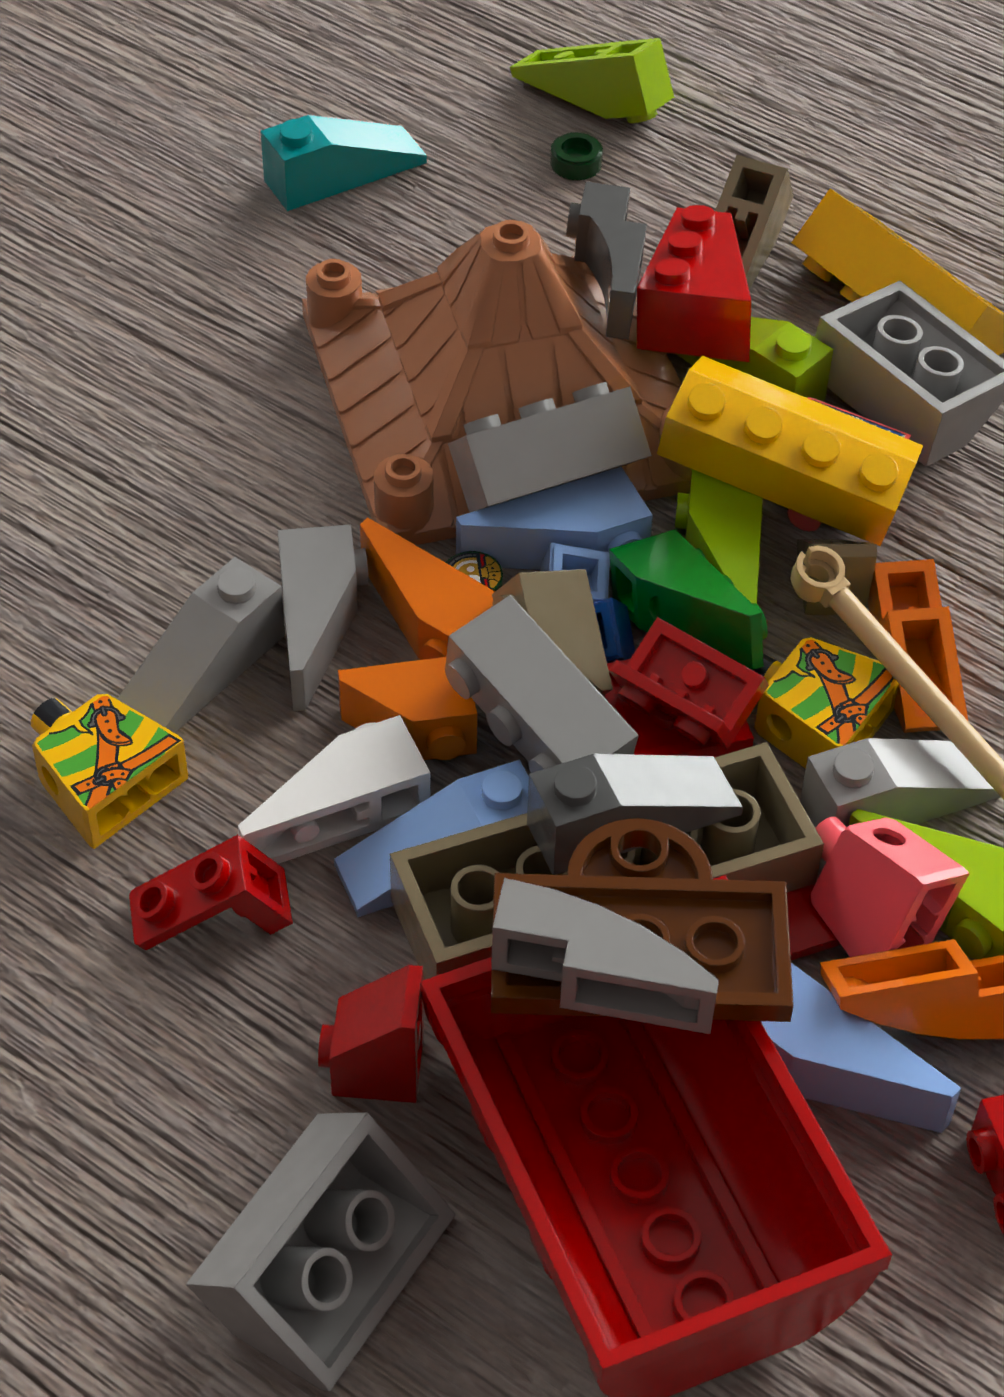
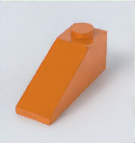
M368 517L360 524L361 549H366L368 577L416 656L420 660L446 657L449 635L490 609L493 603L492 594L495 591Z

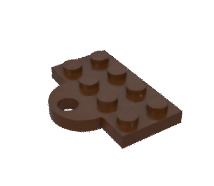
M640 818L614 821L589 833L574 850L570 858L567 875L494 873L493 923L504 878L551 888L600 905L645 927L686 953L719 980L713 1020L791 1021L794 1003L786 881L713 879L711 865L706 854L689 835L669 824ZM631 847H643L652 851L657 856V859L647 865H634L624 860L620 854ZM492 969L491 1014L610 1017L560 1008L561 981Z

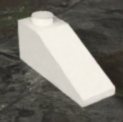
M400 715L377 723L363 724L353 731L336 737L238 825L239 836L278 864L379 830L430 797V771Z

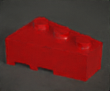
M703 205L676 208L637 287V349L750 362L752 301L731 213L716 212L712 208Z

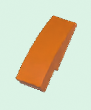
M934 559L876 563L868 598L869 612L968 721L949 606L942 607ZM899 684L894 709L903 732L940 730Z
M952 939L820 962L821 976L838 1006L843 1011L876 1024L920 1035L953 1039H1004V955L970 961L956 940Z

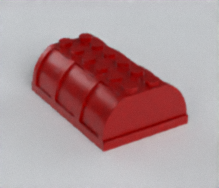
M492 957L420 981V997L427 1020L435 1037L444 1046L471 1104V1113L486 1146L495 1155L530 1230L533 1247L546 1274L553 1280L588 1354L590 1369L600 1390L606 1396L670 1397L799 1345L845 1313L869 1289L878 1274L888 1269L892 1257L890 1249L761 1021L712 1020L711 1032L706 1034L616 1017L491 1014Z

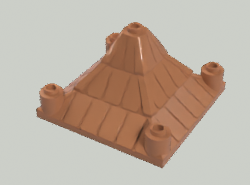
M505 220L485 227L448 256L437 267L436 273L397 287L377 290L376 293H362L361 273L357 267L340 259L325 260L313 266L307 273V298L302 299L303 317L371 519L409 542L420 545L456 538V517L469 513L448 443L466 435L464 424L495 414L499 415L501 425L521 419L519 408L549 398H553L556 408L575 403L573 392L603 382H607L609 392L631 387L652 456L624 465L622 468L643 501L678 495V492H690L692 469L657 455L666 416L682 384L672 362L667 356V352L637 349V295L629 340L606 337V306L600 285L593 272L585 262L575 261L574 256L570 257L551 253L541 235L532 225L517 220Z

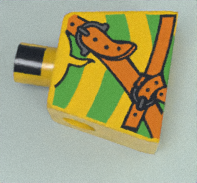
M812 637L802 639L783 663L763 654L764 667L753 670L764 676L769 684L758 702L755 721L756 731L761 737L805 769L809 756L866 738H872L893 711L899 686L896 679L878 660Z
M97 694L73 712L60 700L51 698L43 702L32 715L31 727L40 735L32 745L38 777L44 788L86 843L93 849L97 848L188 779L184 740L176 733L109 694Z

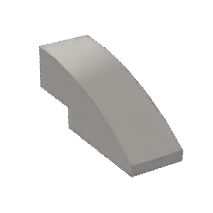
M504 878L492 929L491 969L561 981L560 1008L710 1034L719 980L686 953L645 927L600 905L551 888Z

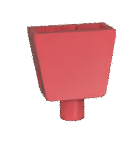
M829 817L820 822L815 829L824 843L821 858L826 864L810 893L811 903L849 957L932 943L970 873L963 866L897 820L881 818L849 825L848 827L837 817Z

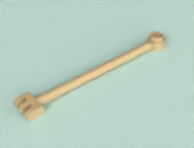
M823 546L808 547L805 554L801 551L791 570L790 578L796 594L807 602H820L825 608L830 606L1004 800L1003 759L849 590L851 583L844 577L845 565L842 558L832 549ZM809 576L815 577L819 579L821 582H817L809 578Z

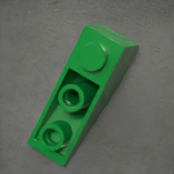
M676 529L609 549L613 598L627 605L630 620L640 630L648 632L658 617L751 670L764 667L763 640L767 638L768 626L763 611L756 603H751L734 586L732 580L727 575H722L706 559L703 552L699 548H694Z

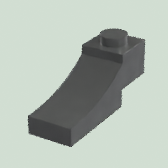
M586 182L581 204H570L566 237L576 238L574 260L585 262L600 285L607 313L606 337L629 340L641 273L647 224L627 221L630 196L629 187Z

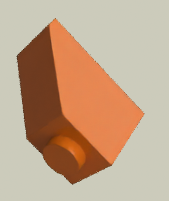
M446 657L338 670L341 720L357 728L366 723H377L400 715L424 760H449L461 755L477 754V709L475 701L471 697L469 699L461 697L449 683L445 674Z

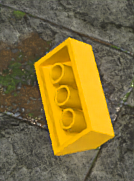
M831 188L791 242L808 255L802 262L807 269L826 282H829L834 275L845 284L839 293L850 302H854L900 280L997 355L1004 353V313L877 218Z
M701 356L688 370L666 416L657 455L881 546L918 461L923 445L720 362Z

